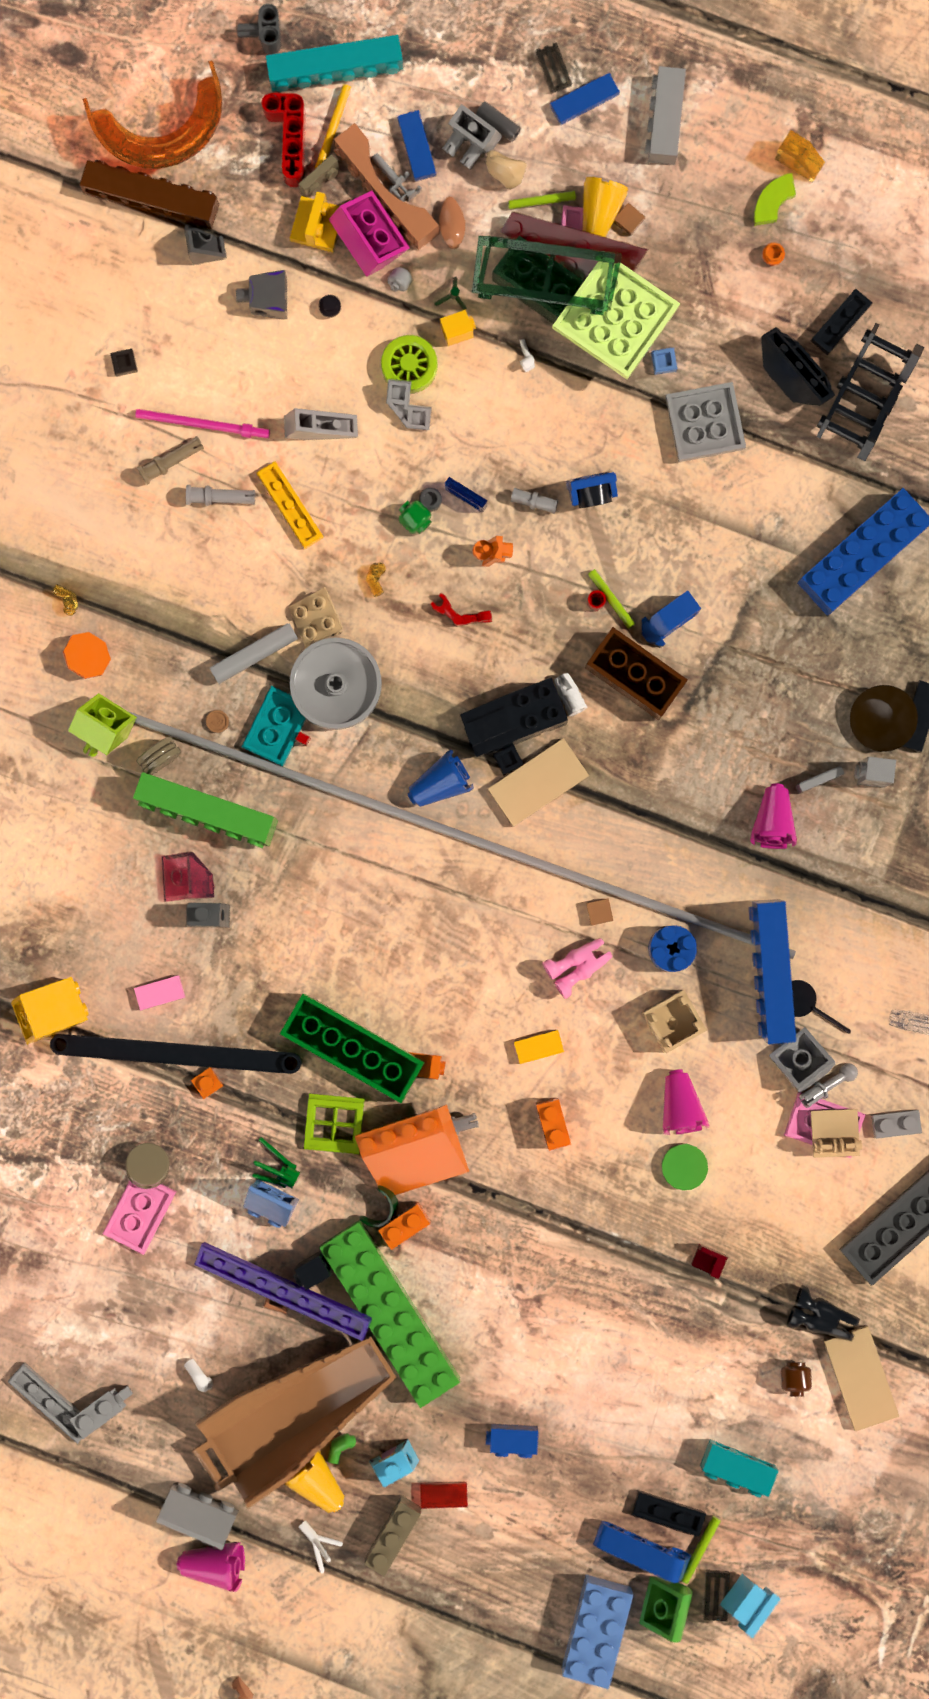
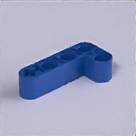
M601 1521L593 1543L595 1547L673 1583H679L683 1579L691 1557L689 1553L675 1547L667 1549L607 1521Z

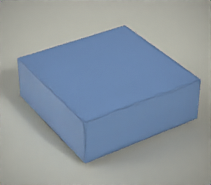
M674 347L651 351L654 375L677 372Z

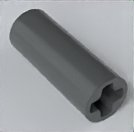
M484 101L476 112L477 116L494 127L509 141L513 142L518 137L521 127L488 102Z

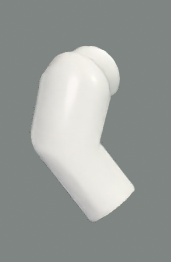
M194 1359L185 1363L184 1367L199 1391L207 1392L213 1387V1380L210 1377H206Z

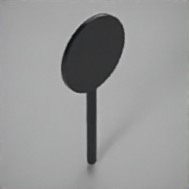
M802 980L792 981L794 1017H803L814 1011L846 1033H851L849 1028L815 1007L817 1001L816 992L809 983Z

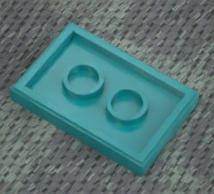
M271 685L241 746L282 767L296 742L297 735L306 721V718L295 706L291 694Z

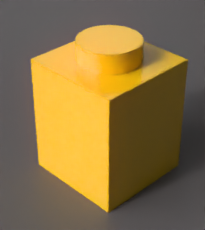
M466 310L440 318V327L447 346L473 338V330L476 329L473 317H468Z

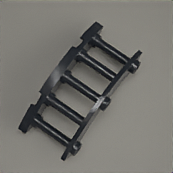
M875 323L872 330L867 328L861 340L864 342L860 353L847 377H841L836 387L840 391L827 416L822 415L816 426L820 428L816 436L819 439L822 437L825 429L858 445L857 448L861 450L857 458L866 461L884 426L883 424L898 399V395L903 387L901 382L906 384L924 350L923 346L916 343L912 351L909 349L906 351L876 336V331L880 325L878 323ZM870 343L902 359V362L905 364L900 374L896 372L893 374L863 359ZM857 367L889 382L892 389L887 398L884 396L881 398L850 382ZM845 390L876 405L877 409L880 410L876 419L871 418L870 420L840 405L839 402ZM834 412L865 427V430L869 432L868 435L861 437L830 421Z

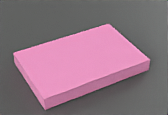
M798 1092L784 1135L813 1145L811 1111L843 1110L849 1108L823 1099L806 1108L801 1102L804 1099L800 1100L799 1098L803 1093ZM858 1112L859 1133L865 1114Z
M129 1181L102 1234L144 1255L177 1191L164 1184H160L152 1189H142Z

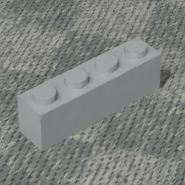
M659 66L658 74L653 75L652 89H656L655 96H651L649 109L653 111V118H649L647 132H651V140L646 141L645 154H649V163L675 165L686 69Z

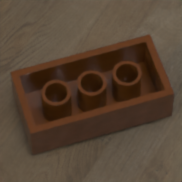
M614 627L609 631L585 666L586 670L657 720L661 719L688 681L687 678Z

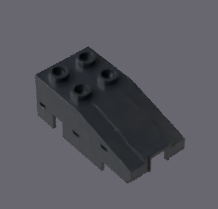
M552 677L460 714L465 727L464 731L467 734L470 745H472L476 758L532 739L548 730L558 729L567 725L568 722Z

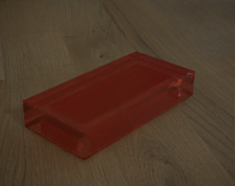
M467 1481L420 1483L421 1509L468 1507Z

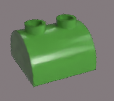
M650 1577L639 1624L671 1643L680 1642L693 1591L681 1583H673L661 1577Z

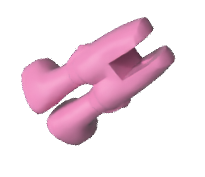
M601 938L593 940L577 949H572L566 958L554 962L548 959L542 962L551 980L556 979L569 968L576 966L573 972L554 982L555 987L565 1000L572 995V986L579 980L590 978L595 971L613 957L610 951L600 955L597 959L593 955L592 951L597 950L604 944Z

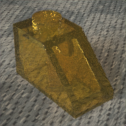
M792 130L789 131L775 157L776 161L811 182L815 180L825 164V161L811 142Z

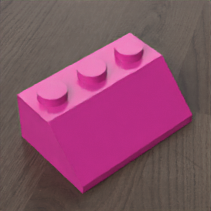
M373 191L339 206L329 218L330 223L366 277L383 269L410 248Z

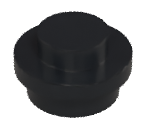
M325 295L319 301V311L325 317H335L341 311V302L334 295Z

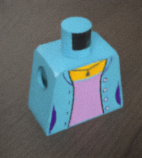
M408 1439L369 1460L382 1486L386 1487L412 1473L419 1462V1458Z

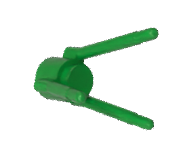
M260 1137L259 1142L281 1160L287 1168L282 1166L281 1170L278 1171L263 1163L254 1161V1165L276 1175L277 1179L255 1173L252 1177L277 1184L283 1188L287 1186L292 1189L300 1174L299 1171L295 1170L297 1165L287 1160L272 1145Z

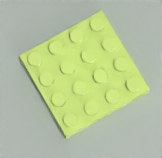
M605 252L555 321L552 329L628 380L677 311L680 303Z

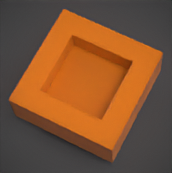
M209 1067L191 1080L203 1099H206L224 1086L212 1067Z

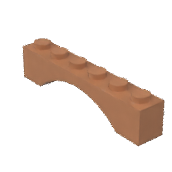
M355 123L334 139V152L341 161H346L349 165L348 170L355 178H360L366 193L374 192L385 211L391 216L390 218L397 229L400 228L404 232L403 236L410 246L414 245L420 250L439 235V225L425 208L416 207L401 201L382 185L371 164L369 140Z

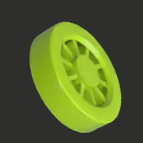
M403 335L395 338L386 346L381 357L383 377L388 383V379L403 380L401 378L404 374L407 375L405 381H410V376L414 375L415 380H411L410 394L425 390L431 385L437 374L438 363L434 348L428 341L419 336ZM409 345V353L405 354L401 348L402 346ZM413 346L420 348L415 355L412 354ZM397 349L402 356L401 358L393 355ZM423 353H425L426 358L418 359ZM391 360L399 364L391 366ZM427 364V368H424L420 365ZM401 370L397 375L393 372ZM417 371L423 373V375L419 377Z

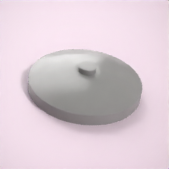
M327 638L311 644L298 656L291 670L290 692L295 706L308 721L325 729L341 730L361 723L373 712L381 695L382 679L376 660L362 645L349 639Z

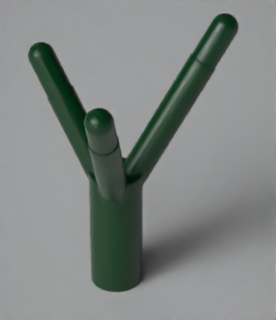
M457 277L453 278L450 293L434 303L435 306L449 299H455L461 308L466 310L467 307L458 296L460 290L457 287Z

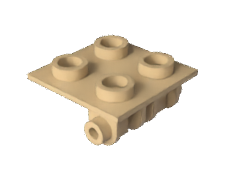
M326 587L289 606V610L306 648L333 634L336 636L342 633L343 626Z
M858 1109L811 1111L813 1158L860 1156L862 1141L859 1140Z

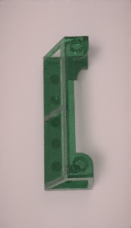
M479 235L472 293H478V298L492 299V295L584 307L590 309V314L604 315V311L611 310L622 254ZM483 246H486L482 267L480 271ZM491 247L550 254L543 290L536 291L484 283ZM555 255L609 263L604 300L548 292Z

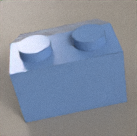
M257 1179L249 1187L243 1207L248 1209V1214L259 1218L261 1215L269 1219V1224L280 1228L281 1225L287 1226L299 1199Z

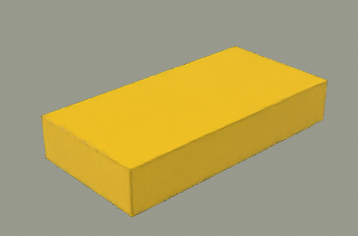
M558 1030L514 1042L519 1064L564 1052Z

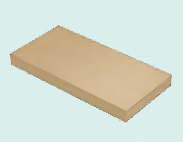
M563 738L488 788V791L514 827L588 778L589 775Z
M867 1325L849 1331L855 1335L852 1342L837 1337L823 1340L855 1432L900 1417L869 1326Z

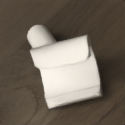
M522 339L520 344L525 358L520 360V364L523 370L528 372L535 367L534 358L528 351L525 339Z

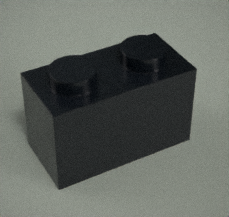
M319 1251L298 1263L294 1269L296 1274L293 1276L299 1287L304 1286L305 1290H308L329 1278L333 1273V1269L322 1251Z

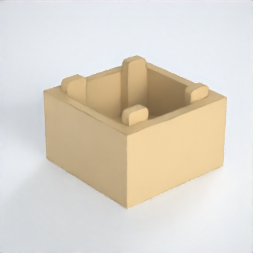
M680 990L641 1012L664 1053L671 1052L707 1031L685 990Z

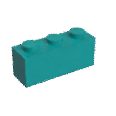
M711 1439L708 1442L700 1464L702 1471L705 1472V1476L717 1480L718 1477L727 1480L726 1484L736 1489H739L740 1486L749 1489L748 1493L759 1498L762 1495L770 1496L779 1472L776 1465Z

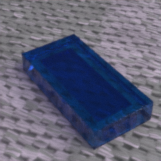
M448 477L445 482L446 491L481 513L484 512L488 500Z

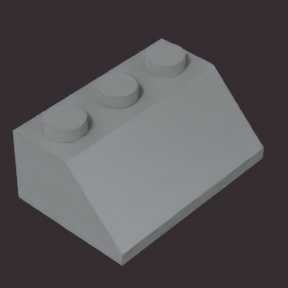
M179 1483L178 1485L173 1484L156 1522L222 1550L239 1510L234 1509L235 1506L229 1502H217L213 1500L211 1495L204 1492L198 1494L191 1491V1487Z

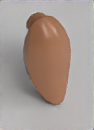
M449 196L445 199L440 211L439 227L446 244L451 249H456L464 238L465 219L457 201Z

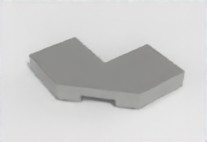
M388 379L386 403L400 418L405 427L429 430L432 407L409 404L411 381Z

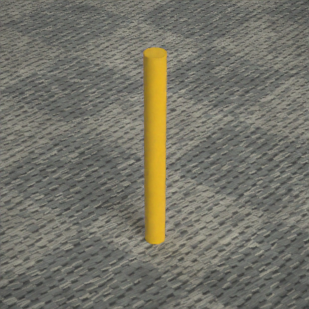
M342 85L315 169L328 158L351 89L349 85Z

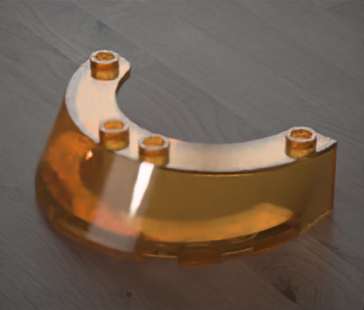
M213 60L209 61L212 76L204 78L198 83L197 100L191 116L179 129L164 136L145 137L134 134L125 129L109 110L99 109L92 112L87 98L82 99L89 123L96 138L114 157L141 168H166L192 158L210 141L221 118L222 91Z

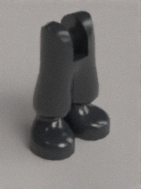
M801 1285L796 1296L795 1305L808 1309L813 1314H807L793 1307L787 1321V1327L793 1329L804 1325L811 1332L826 1334L852 1342L855 1335L846 1329L838 1327L841 1320L858 1326L860 1318L836 1307L823 1298L813 1299L809 1288Z

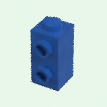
M491 1424V1431H486V1445H490V1453H495V1456L498 1457L518 1454V1457L531 1458L532 1455H537L538 1426Z

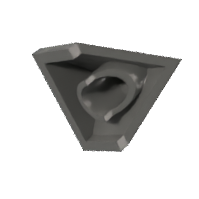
M185 223L184 232L187 249L193 265L227 258L223 236L216 237Z

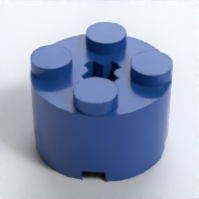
M671 925L659 929L652 935L648 944V952L651 961L657 968L666 972H678L692 964L696 957L697 945L695 938L687 929ZM675 943V948L678 951L670 955L667 945Z

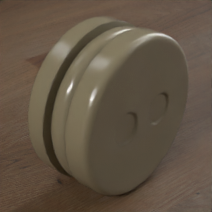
M167 737L139 756L136 762L139 766L141 765L144 773L153 775L174 761L181 754V750L176 746L172 737Z
M143 1143L130 1151L126 1159V1174L132 1184L142 1189H152L162 1184L167 1178L169 1158L163 1148L153 1143Z

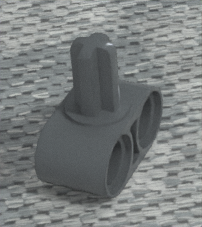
M272 4L261 6L258 12V23L237 25L238 37H259L262 50L266 54H277L281 49V24L278 9ZM267 17H274L270 21L265 20ZM269 38L275 39L273 42H266Z

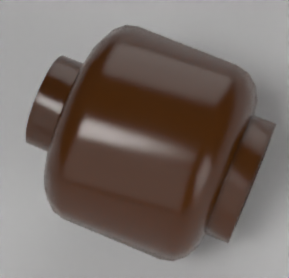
M786 1362L787 1366L781 1369L782 1389L790 1392V1397H804V1392L812 1389L811 1369L805 1366L804 1362Z

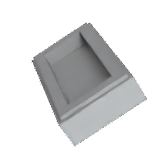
M839 766L796 785L798 794L841 777L844 775V771Z

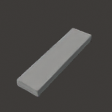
M24 1362L9 1379L8 1383L78 1444L82 1438L70 1419L80 1411Z

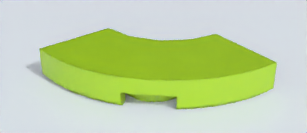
M792 173L776 178L762 191L754 211V226L776 223L780 206L786 200L795 198L796 192Z

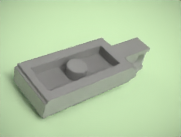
M129 1386L119 1393L115 1388L111 1391L109 1390L71 1418L70 1421L81 1438L84 1439L121 1412L127 1406L124 1400L131 1396L133 1392Z

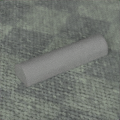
M287 623L210 667V670L220 684L296 641L298 637L290 623Z

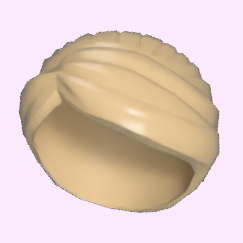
M490 150L486 156L488 172L493 178L505 185L507 189L511 190L522 183L527 167L525 161L510 159L495 150Z

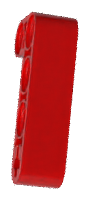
M268 93L262 98L263 113L270 122H283L282 172L285 183L289 187L295 188L304 180L306 124L304 101L300 95L295 93ZM271 105L277 106L275 110L268 109ZM292 106L300 107L298 110L295 111L290 110ZM293 127L299 128L297 132L289 131ZM292 149L299 150L296 154L288 153ZM292 166H295V170H296V171L294 172V175H291V174H292Z

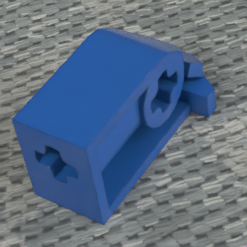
M687 590L654 614L650 620L646 616L641 619L642 636L647 642L663 647L666 644L663 639L698 615L701 607Z

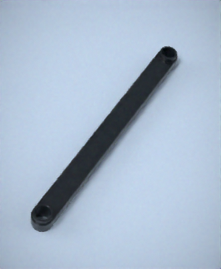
M58 1034L50 1042V1048L55 1054L288 1074L296 1073L302 1066L300 1056L292 1052ZM59 1038H63L66 1041V1048L63 1051L59 1050L56 1045ZM288 1057H294L297 1060V1067L293 1070L286 1067L285 1062Z

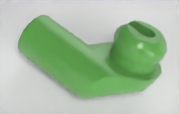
M345 1433L334 1438L331 1442L327 1461L338 1464L341 1452L356 1445L355 1436Z

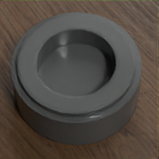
M426 488L421 492L419 501L430 512H433L440 508L442 497L437 489Z

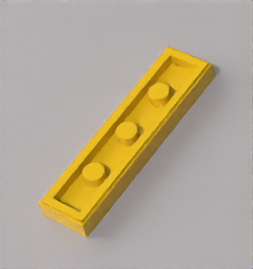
M276 461L256 472L304 549L324 538Z

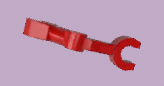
M442 593L438 595L443 600L441 606L435 605L434 602L431 603L433 610L448 616L456 626L476 622H493L491 610L482 611L474 615L464 614L461 616L452 609V605Z

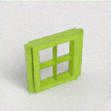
M309 1093L304 1149L359 1154L360 1151L355 1136L362 1132L365 1098ZM316 1107L333 1108L332 1121L315 1120ZM338 1109L355 1110L354 1123L337 1122ZM314 1124L332 1126L331 1139L313 1137ZM336 1126L354 1128L352 1141L335 1139Z

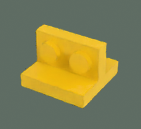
M316 192L315 199L301 196L289 237L290 242L334 252L338 233L330 223L329 218L339 208V205L327 203L326 194Z

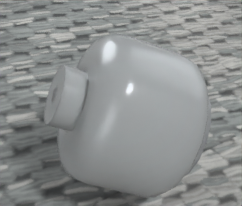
M397 267L390 273L387 282L393 291L397 292L400 290L404 292L411 284L412 277L406 269Z

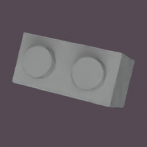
M867 757L860 761L859 765H856L854 777L858 779L857 785L885 788L893 784L896 760Z

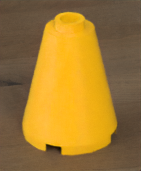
M586 177L584 182L582 231L606 237L628 194V188L611 180L605 182L602 181V178Z
M320 1451L284 1484L327 1513L337 1512L344 1504V1494Z

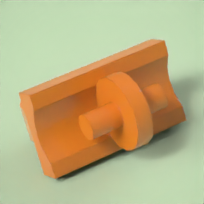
M495 536L488 541L480 540L474 544L473 554L478 560H484L482 566L489 567L496 562L503 563L506 558H511L513 556V543L503 542V536Z

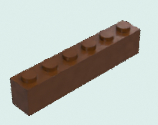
M87 160L80 182V187L86 195L211 230L220 205L217 196L211 191L202 190L201 192L194 190L193 187L187 184L176 185L165 178H159L158 180L151 178L150 175L144 172L133 173L122 166H116L115 168L108 166L107 163L101 160H95V162Z

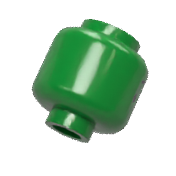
M418 500L412 503L407 501L399 509L401 514L398 521L411 534L418 533L420 535L432 523L430 520L431 512Z

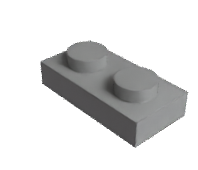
M919 1110L871 1115L874 1138L876 1139L922 1133Z

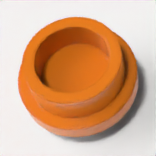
M778 243L767 244L762 252L763 260L771 266L779 265L785 257L784 248Z

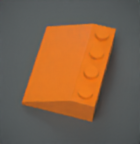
M447 1104L364 1131L355 1136L361 1157L377 1185L389 1189L395 1195L469 1172Z

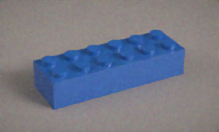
M902 488L799 580L798 585L829 616L929 527V515Z
M781 899L752 901V907H749L748 911L749 920L754 923V930H750L751 943L756 948V953H752V962L758 976H754V987L759 992V999H756V1011L761 1015V1022L757 1023L758 1035L767 1044L796 1042L786 901Z

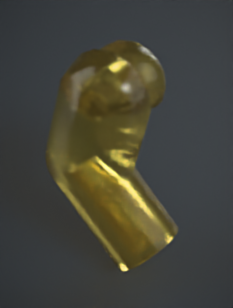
M381 562L373 563L366 577V582L374 597L384 593L379 579L385 573L386 567Z
M56 584L52 594L63 599V611L66 615H74L79 606L76 594Z

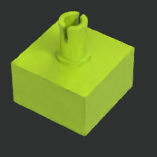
M98 693L77 709L68 731L86 742L83 752L87 754L90 749L88 756H97L98 750L108 755L128 738L137 717Z

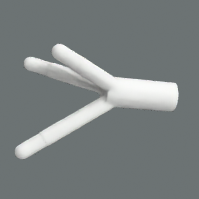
M304 1521L299 1528L312 1542L320 1573H324L325 1570L320 1553L326 1562H330L331 1559L319 1541L337 1546H342L343 1543L318 1535Z

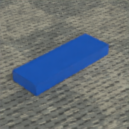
M607 73L551 102L550 107L559 124L563 125L617 97L620 91L610 73Z
M419 110L398 115V123L415 182L435 177L436 170Z

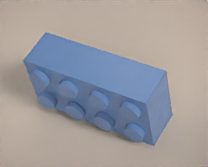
M585 1575L562 1663L563 1677L609 1689L633 1598L630 1586Z

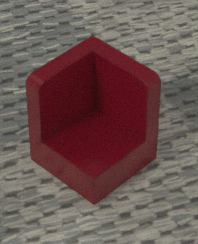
M699 1244L691 1265L719 1279L728 1257L725 1254Z

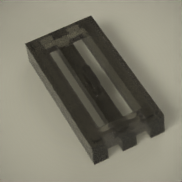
M557 42L551 47L548 45L542 50L540 48L536 49V56L550 93L572 87V82ZM552 52H554L565 83H562L553 56L551 54ZM544 55H547L557 86H554L543 58Z
M705 1570L704 1620L728 1621V1612L723 1607L722 1615H718L720 1578H724L723 1599L729 1592V1571ZM711 1577H715L713 1615L709 1614Z

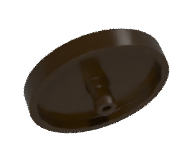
M878 685L865 690L855 700L850 712V726L856 739L865 747L880 752L892 751L906 744L913 736L918 723V712L912 698L902 689L891 685Z

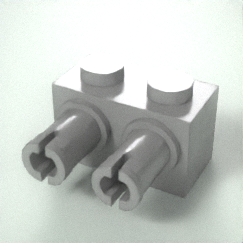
M461 104L448 123L454 132L442 149L454 157L464 140H469L471 146L459 162L471 170L482 153H488L495 148L502 135L494 127Z

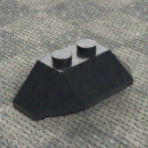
M777 327L763 334L761 337L763 369L793 403L821 406L835 396L828 376L798 341L782 333Z

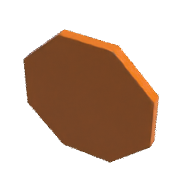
M90 632L72 635L63 650L68 669L84 679L102 676L111 660L106 643Z

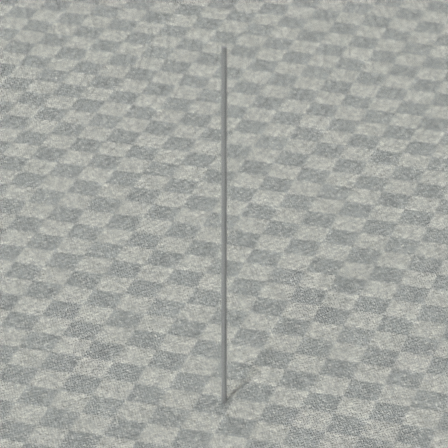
M129 712L137 717L135 723L754 945L751 943L750 934ZM789 949L790 959L794 958L795 950Z

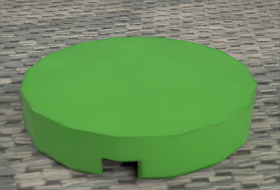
M687 1143L671 1147L664 1155L661 1163L662 1174L666 1181L674 1188L683 1191L692 1190L700 1186L706 1179L708 1172V1162L704 1153L696 1146Z

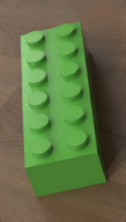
M144 772L141 773L133 799L138 801V806H141V808L155 812L156 808L160 809L159 813L176 819L177 815L181 816L182 821L197 827L199 823L204 824L203 828H206V830L218 834L220 830L225 831L226 836L241 841L242 837L248 839L247 843L262 849L264 845L270 846L278 824V820L274 816Z

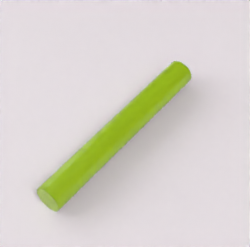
M575 191L514 199L508 200L510 210L576 200Z
M595 569L588 574L597 588L605 594L606 600L628 629L636 623Z
M712 1516L689 1560L684 1577L681 1580L682 1582L689 1583L721 1522L719 1518Z

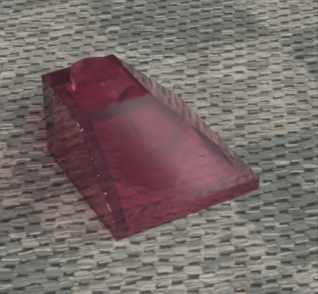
M194 852L161 856L164 902L214 898L213 874Z

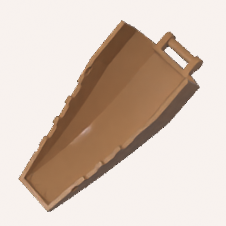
M368 1337L363 1341L346 1346L235 1395L196 1422L197 1428L202 1431L207 1440L195 1447L192 1453L195 1457L198 1456L214 1482L213 1487L216 1492L233 1482L242 1496L246 1507L250 1508L289 1481L352 1418L378 1396L396 1376L373 1339ZM211 1447L228 1473L223 1478L206 1452Z

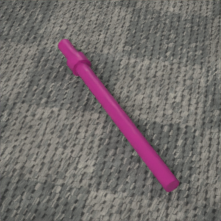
M136 409L135 417L140 419L236 433L246 438L255 436L269 439L270 437L269 429L253 427L252 424L243 423V425L142 409Z

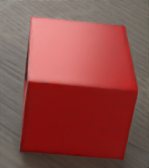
M299 732L295 740L307 746L311 738Z

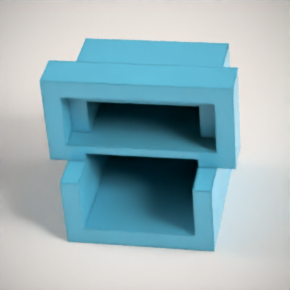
M741 1574L720 1605L739 1621L737 1626L753 1639L781 1598L766 1586L762 1590L744 1574Z

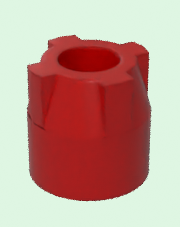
M599 590L592 591L587 599V605L595 612L602 609L606 602L605 594ZM594 598L600 600L598 606L592 604Z

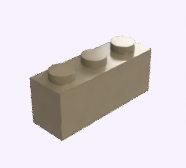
M401 1495L365 1557V1566L385 1577L421 1515V1507Z

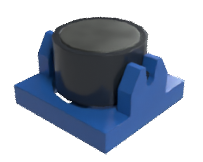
M608 471L567 480L566 486L567 490H569L572 506L579 505V508H587L612 502L613 497H618L616 473Z

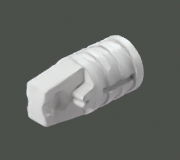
M568 673L554 679L559 697L569 716H574L588 708L577 685Z

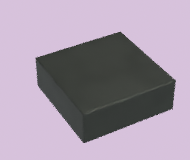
M132 348L110 353L116 377L138 372Z

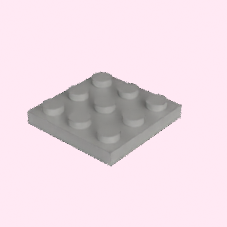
M733 382L666 394L665 398L678 462L746 449Z

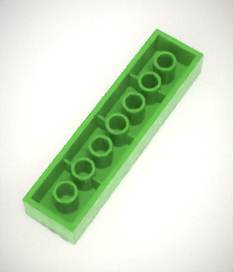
M358 1220L322 1243L319 1247L359 1312L372 1317L369 1328L420 1409L459 1384L460 1376L364 1224Z

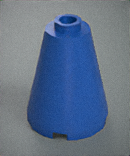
M452 750L447 751L409 787L410 792L407 794L413 805L425 806L468 793L474 789L473 783L468 785L467 780L470 776L458 756L454 758L451 756L454 753Z

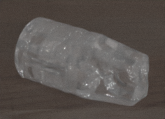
M891 1010L889 1015L890 1026L929 1036V1015L913 1011Z

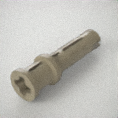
M195 436V438L164 456H155L153 461L142 467L140 465L137 466V469L148 485L150 480L161 474H167V469L203 450L204 446L201 444L198 436Z

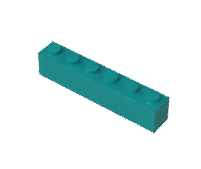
M399 34L266 55L271 90L285 92L290 88L296 87L304 89L315 84L329 85L334 81L340 80L348 82L359 77L373 78L378 74L384 73L392 75L403 71Z

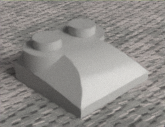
M806 1027L796 1034V1042L784 1043L769 1055L798 1092L810 1088L828 1074L836 1064Z

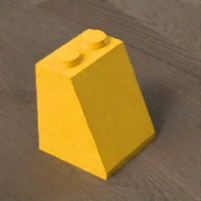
M72 977L26 992L11 1001L27 1045L88 1020L87 1006L85 1003H81L79 985L76 981H73Z

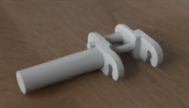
M378 153L372 157V161L395 184L389 187V192L401 201H410L422 190L418 186L417 190L407 191L402 183L409 177L410 174L408 172H405L404 176L398 177ZM398 188H401L405 193L402 197L396 191Z

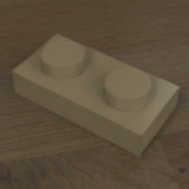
M332 154L299 183L300 193L304 197L309 198L311 195H316V192L321 190L322 185L327 180L331 181L337 176L339 170L338 160Z

